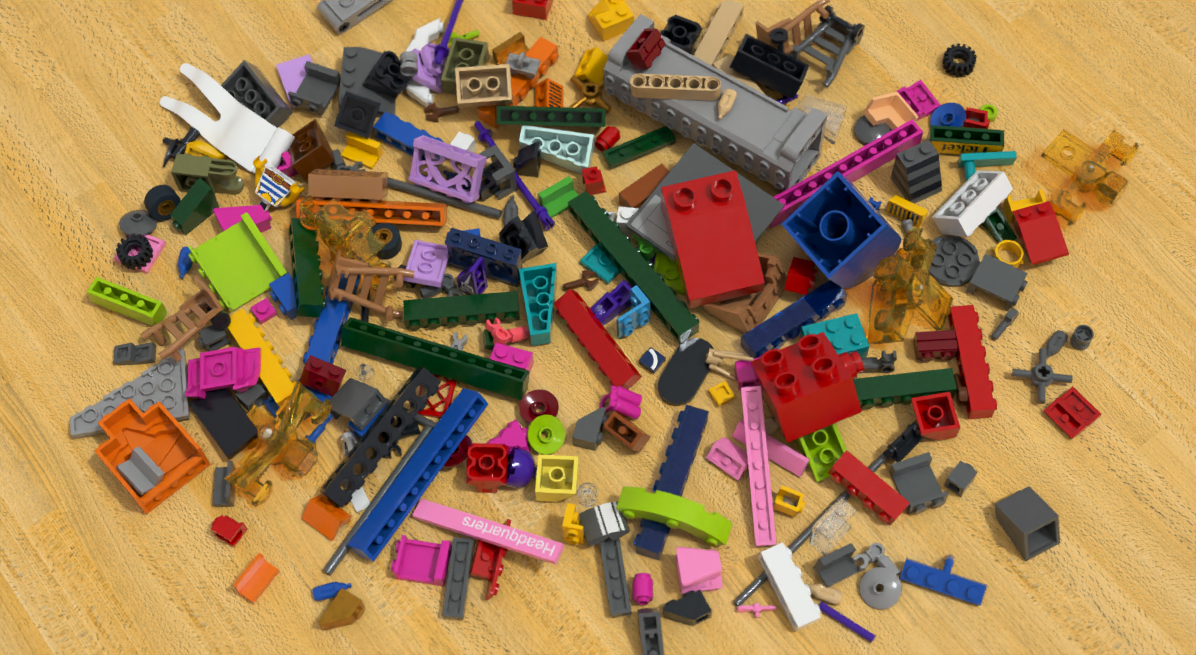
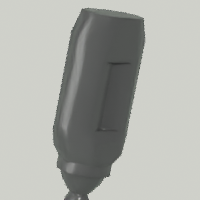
M513 195L510 196V200L504 208V227L511 219L518 216V206Z
M1058 330L1054 332L1046 343L1047 359L1057 354L1066 343L1068 335L1063 331Z

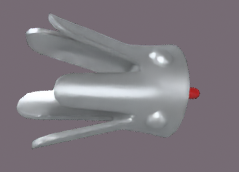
M344 431L345 433L339 437L343 444V457H345V452L347 456L350 450L357 444L355 434L352 431Z

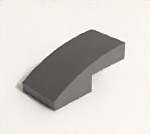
M131 342L114 347L113 363L115 365H139L156 361V344L153 342L136 346Z

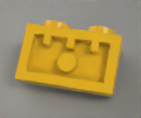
M568 503L562 524L563 538L572 545L584 544L583 526L579 525V512H576L575 504Z

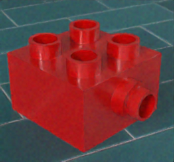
M824 332L817 335H805L793 345L780 350H769L761 358L751 361L757 384L762 389V398L787 443L862 412L853 379L857 378V374L865 371L863 362L857 351L849 354L844 352L838 355Z

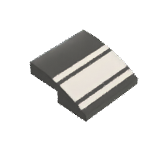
M618 501L601 504L579 514L587 542L591 547L608 537L615 541L630 532L623 513L616 509Z

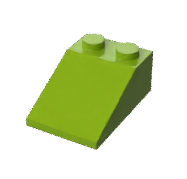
M836 423L795 439L802 455L810 459L807 465L816 482L830 477L828 474L829 470L846 451Z

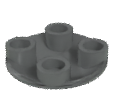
M864 115L856 121L854 130L859 138V142L867 145L890 132L891 128L887 123L873 126Z

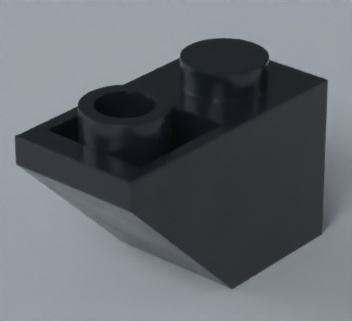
M700 589L695 592L691 590L684 594L683 598L677 601L673 599L663 607L665 618L690 626H695L711 618L712 610Z

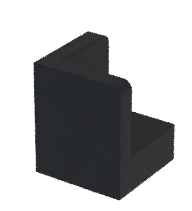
M489 169L483 172V181L480 185L479 198L482 202L500 190V184L496 185L492 177L493 173Z

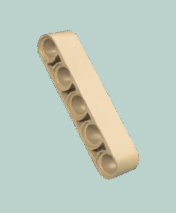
M634 74L630 78L631 94L637 98L715 101L721 96V81L717 77Z

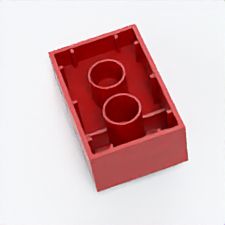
M736 170L661 187V208L688 307H698L762 292L765 285Z

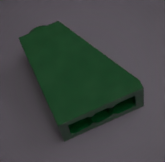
M201 178L195 182L170 214L173 220L172 226L178 232L181 230L185 235L214 213L213 209L220 208L212 188Z

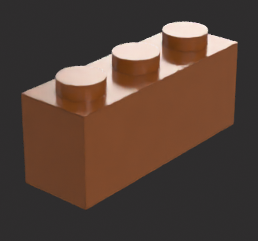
M661 163L619 192V203L623 207L640 208L670 171Z

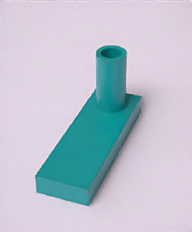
M1016 151L960 154L957 162L958 168H964L965 180L967 181L976 172L975 167L1013 165L1017 156Z

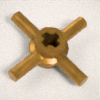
M575 75L571 77L570 81L581 90V98L569 107L580 108L583 104L588 106L597 104L601 108H605L606 113L611 111L612 107L601 99L604 80L599 84L593 82L584 84Z

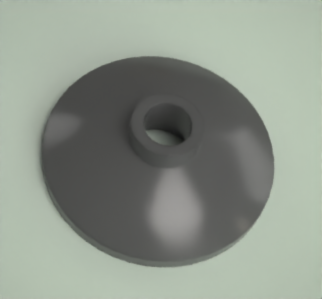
M146 210L130 211L124 214L119 221V227L124 234L132 236L131 234L135 233L136 237L138 234L142 236L150 234L157 226V220Z

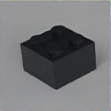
M346 91L334 126L369 138L381 103Z

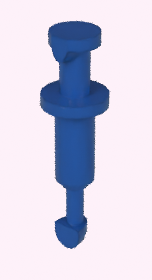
M328 414L323 424H319L310 436H305L307 441L298 447L302 452L306 454V450L311 444L316 445V439L325 430L326 424L333 419V415Z

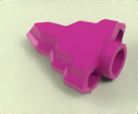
M517 419L507 423V427L500 430L497 437L487 442L507 446L508 455H510L513 447L530 453L527 437L528 428H521Z

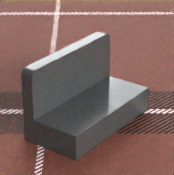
M228 461L227 467H215L214 507H234L237 469L232 461Z
M852 543L819 558L813 567L827 588L859 572L856 563L852 562L851 556L856 551Z

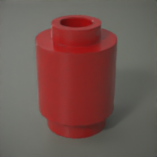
M607 126L596 138L594 143L596 148L601 152L612 148L621 138L620 131L614 126Z

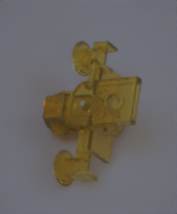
M311 195L307 196L299 204L301 211L300 223L309 230L319 229L321 239L330 249L331 259L329 261L332 265L334 264L337 249L341 250V257L368 263V267L391 268L389 263H381L376 255L386 244L373 233L372 227L376 224V221L368 211L363 209L360 212L345 209L334 198L324 207L314 205ZM373 275L372 287H378L381 275ZM389 275L387 286L392 283L394 275Z

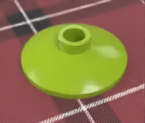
M552 415L536 417L528 428V442L540 454L556 452L560 449L565 439V430L561 421ZM542 431L546 432L545 438L541 436Z

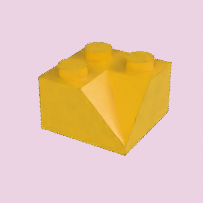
M600 0L588 14L589 20L603 42L625 33L634 22V15L624 0Z

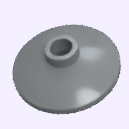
M883 567L873 568L866 572L861 579L860 594L863 600L873 608H890L897 603L901 596L902 586L900 579L890 569ZM878 584H882L884 586V590L882 592H878L876 590V586Z

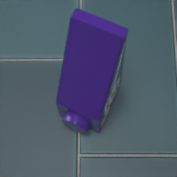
M479 257L465 271L458 275L457 283L459 290L467 295L482 294L486 290L488 284L484 259L482 257Z

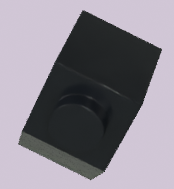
M535 142L520 149L518 157H514L513 167L516 168L518 175L539 177L541 167L540 142Z

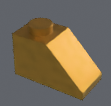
M341 588L318 621V624L324 631L354 624L356 619L362 617L365 605L361 599Z

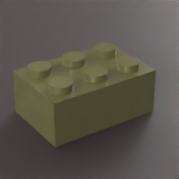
M453 37L441 77L442 91L444 93L457 95L455 68L487 66L489 59L487 42Z

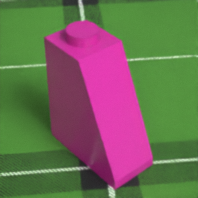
M261 205L213 209L223 231L242 221L241 215L246 212L261 233L271 229L269 221L272 218L268 210L264 211Z

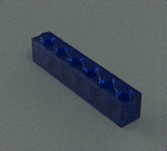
M829 280L742 335L740 345L754 359L762 356L769 350L779 349L787 340L795 339L800 334L802 326L814 324L820 319L824 320L834 310L843 308L846 304L847 293L841 286Z

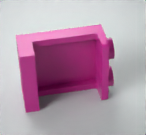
M402 535L401 541H397L396 553L398 554L397 559L392 562L391 572H394L396 580L444 587L452 550L450 541L442 540V543L438 544L407 539L406 535Z

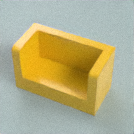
M1038 190L1034 198L1012 201L1011 196L1008 195L1004 199L1003 207L1008 222L1013 223L1014 210L1047 201L1043 190Z

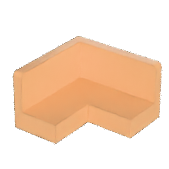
M898 92L873 97L863 112L873 126L887 123L892 130L911 119L914 122L918 119V115Z

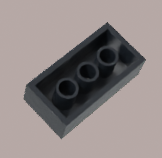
M745 34L729 67L737 73L748 76L753 81L764 84L769 89L780 92L785 97L794 99L804 81L809 65Z

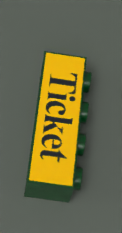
M930 125L927 140L932 143L938 153L960 155L965 153L1002 152L1004 148V130Z

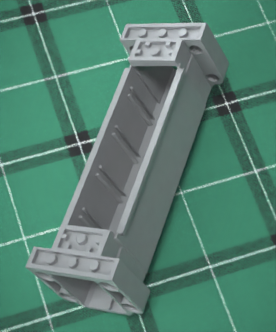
M640 14L611 48L604 67V90L609 95H614L621 99L623 103L635 107L639 112L648 114L652 119L664 123L668 128L680 132L684 137L696 141L700 146H705L714 154L721 155L730 163L739 165L746 172L755 174L761 180L774 185L777 189L785 191L801 182L820 158L827 114L814 107L808 114L795 107L790 111L787 106L670 43V39L661 35V38H663L666 45L661 50L660 56L656 57L652 62V66L647 70L634 69L626 52L644 29L654 28V21ZM634 74L717 77L721 81V96L726 89H732L736 91L737 97L732 109L722 116V119H718V103L720 98L715 101L637 98L631 94L630 78Z

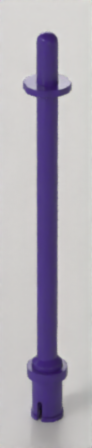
M456 0L441 44L436 45L434 48V53L436 54L435 64L440 65L442 59L449 54L447 45L463 0Z
M476 121L474 126L480 133L478 140L486 142L489 147L496 145L491 138L493 135L492 130L485 129L479 121ZM516 173L517 187L534 209L537 218L545 230H550L548 225L553 228L555 222L547 213V208L538 204Z

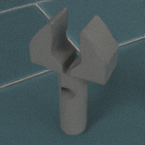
M1014 308L1008 311L1004 320L991 334L992 339L997 340L1006 328L1015 321L1019 311Z

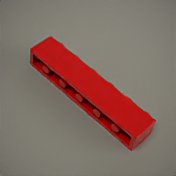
M569 289L554 303L558 309L556 313L567 321L568 324L566 326L572 333H576L579 337L577 341L588 349L589 357L593 361H597L600 365L598 368L601 373L608 376L611 380L609 382L611 386H621L629 389L642 378L578 292Z
M974 305L952 306L948 313L950 330H955L958 347L956 354L958 370L963 387L967 389L968 401H966L968 420L992 418L995 410H997V401L992 395L994 389L993 382L989 381L990 367L985 362L986 348L981 343L982 330L978 329V312H975Z

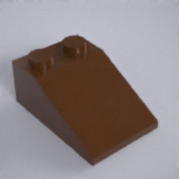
M316 119L292 134L295 137L289 147L292 166L305 180L308 179V174L313 170L328 167L335 161L333 151Z

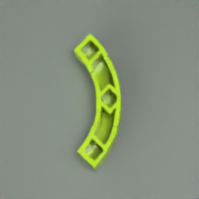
M623 486L616 509L623 513L625 518H641L665 523L670 528H679L697 536L711 547L727 544L733 524L717 512H712L711 514L705 511V506L692 500L656 490L655 494L646 492L645 488Z

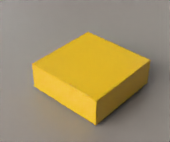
M726 381L708 389V393L717 407L735 399V395Z

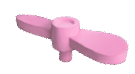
M759 603L752 604V606L742 605L737 607V612L753 611L756 618H759L761 611L777 610L776 606H761Z

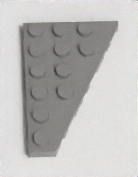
M184 348L179 349V354L182 357L180 361L175 362L172 356L161 360L159 364L153 365L142 372L140 377L132 382H126L121 388L105 395L100 402L93 406L89 405L84 411L70 417L72 438L104 433L97 422L129 398L143 413L150 406L160 401L177 421L190 419L189 397H185L188 380Z

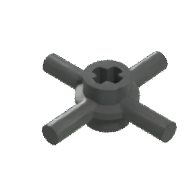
M1045 348L1039 349L1038 365L1033 367L1031 371L1012 369V376L1030 378L1033 385L1038 387L1037 403L1039 404L1045 403L1046 387L1053 381L1072 383L1073 380L1072 375L1053 373L1052 368L1046 364L1047 349Z

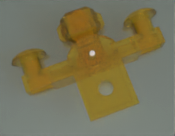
M1063 129L1041 155L1042 158L1071 176V179L1050 201L1055 214L1069 221L1068 226L1076 224L1086 210L1085 202L1078 206L1071 201L1078 191L1082 193L1093 191L1096 200L1109 208L1113 207L1125 192L1128 180L1115 171H1106L1107 158L1115 157L1121 161L1120 166L1129 164L1138 152L1139 144L1137 142L1131 147L1123 141L1125 138L1123 135L1113 130L1095 150ZM1068 150L1072 155H1066L1063 151Z

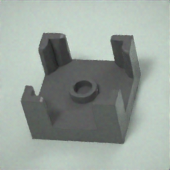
M497 145L479 153V155L485 156L487 159L491 157L492 163L485 166L483 172L489 169L493 173L492 177L496 185L504 183L506 186L495 193L497 199L501 200L517 191L515 169Z

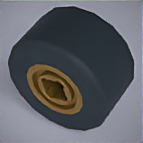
M168 185L153 187L148 191L144 199L148 212L154 219L159 221L171 219L170 214L181 202L177 193Z
M390 223L376 224L368 232L367 241L369 249L375 257L390 259L400 252L402 240L399 230Z

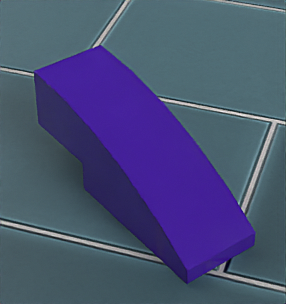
M623 280L611 293L606 292L590 308L603 326L631 305L630 289L633 287L629 282Z

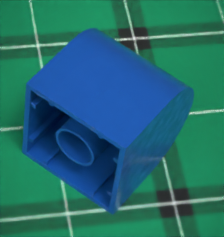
M839 171L781 223L826 277L842 288L855 287L875 275L890 261L901 243L900 235L855 185Z

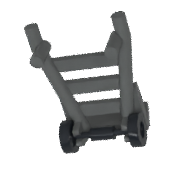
M830 5L824 8L829 13V17L824 19L820 15L819 20L821 22L813 33L799 45H795L789 53L790 56L799 59L800 52L803 51L826 64L827 78L822 83L826 88L836 78L845 56L852 51L856 44L860 43L865 29V25L861 23L851 25L837 17L833 11L834 8ZM825 33L843 45L839 48L821 38L820 35ZM814 42L837 55L836 61L809 45Z

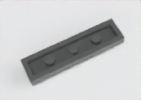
M453 537L443 618L464 620L474 539Z
M608 537L599 543L611 618L632 615L620 538L612 541Z

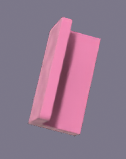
M726 437L716 441L706 457L737 480L742 478L748 468L747 452Z

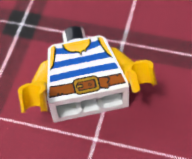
M257 156L253 161V165L255 166V193L262 197L258 205H261L263 210L266 211L271 204L275 207H285L296 202L300 193L305 188H299L300 184H298V181H294L273 165H266L265 167L268 160L264 159L261 162L260 156Z

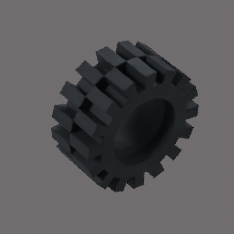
M958 43L956 47L953 44L951 48H947L942 61L943 69H946V73L950 72L952 77L956 74V78H959V75H961L963 78L965 75L968 76L970 72H973L977 56L974 55V50L971 51L970 46L965 48L966 44L960 46V43ZM962 58L966 63H956L953 59Z
M134 233L131 234L132 237L126 235V240L123 238L120 240L122 244H117L116 252L123 266L125 265L127 269L130 267L131 270H135V267H137L139 270L141 265L146 267V262H151L150 258H153V249L145 236L142 237L141 234H138L136 237ZM139 247L142 249L135 256L128 255L129 251L133 248Z

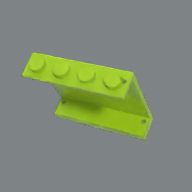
M247 212L241 215L242 221L194 249L191 245L188 247L191 252L188 254L194 264L198 263L200 269H198L203 279L208 278L210 284H208L213 294L217 293L221 299L218 301L222 308H227L230 313L268 291L271 282L287 274V271Z

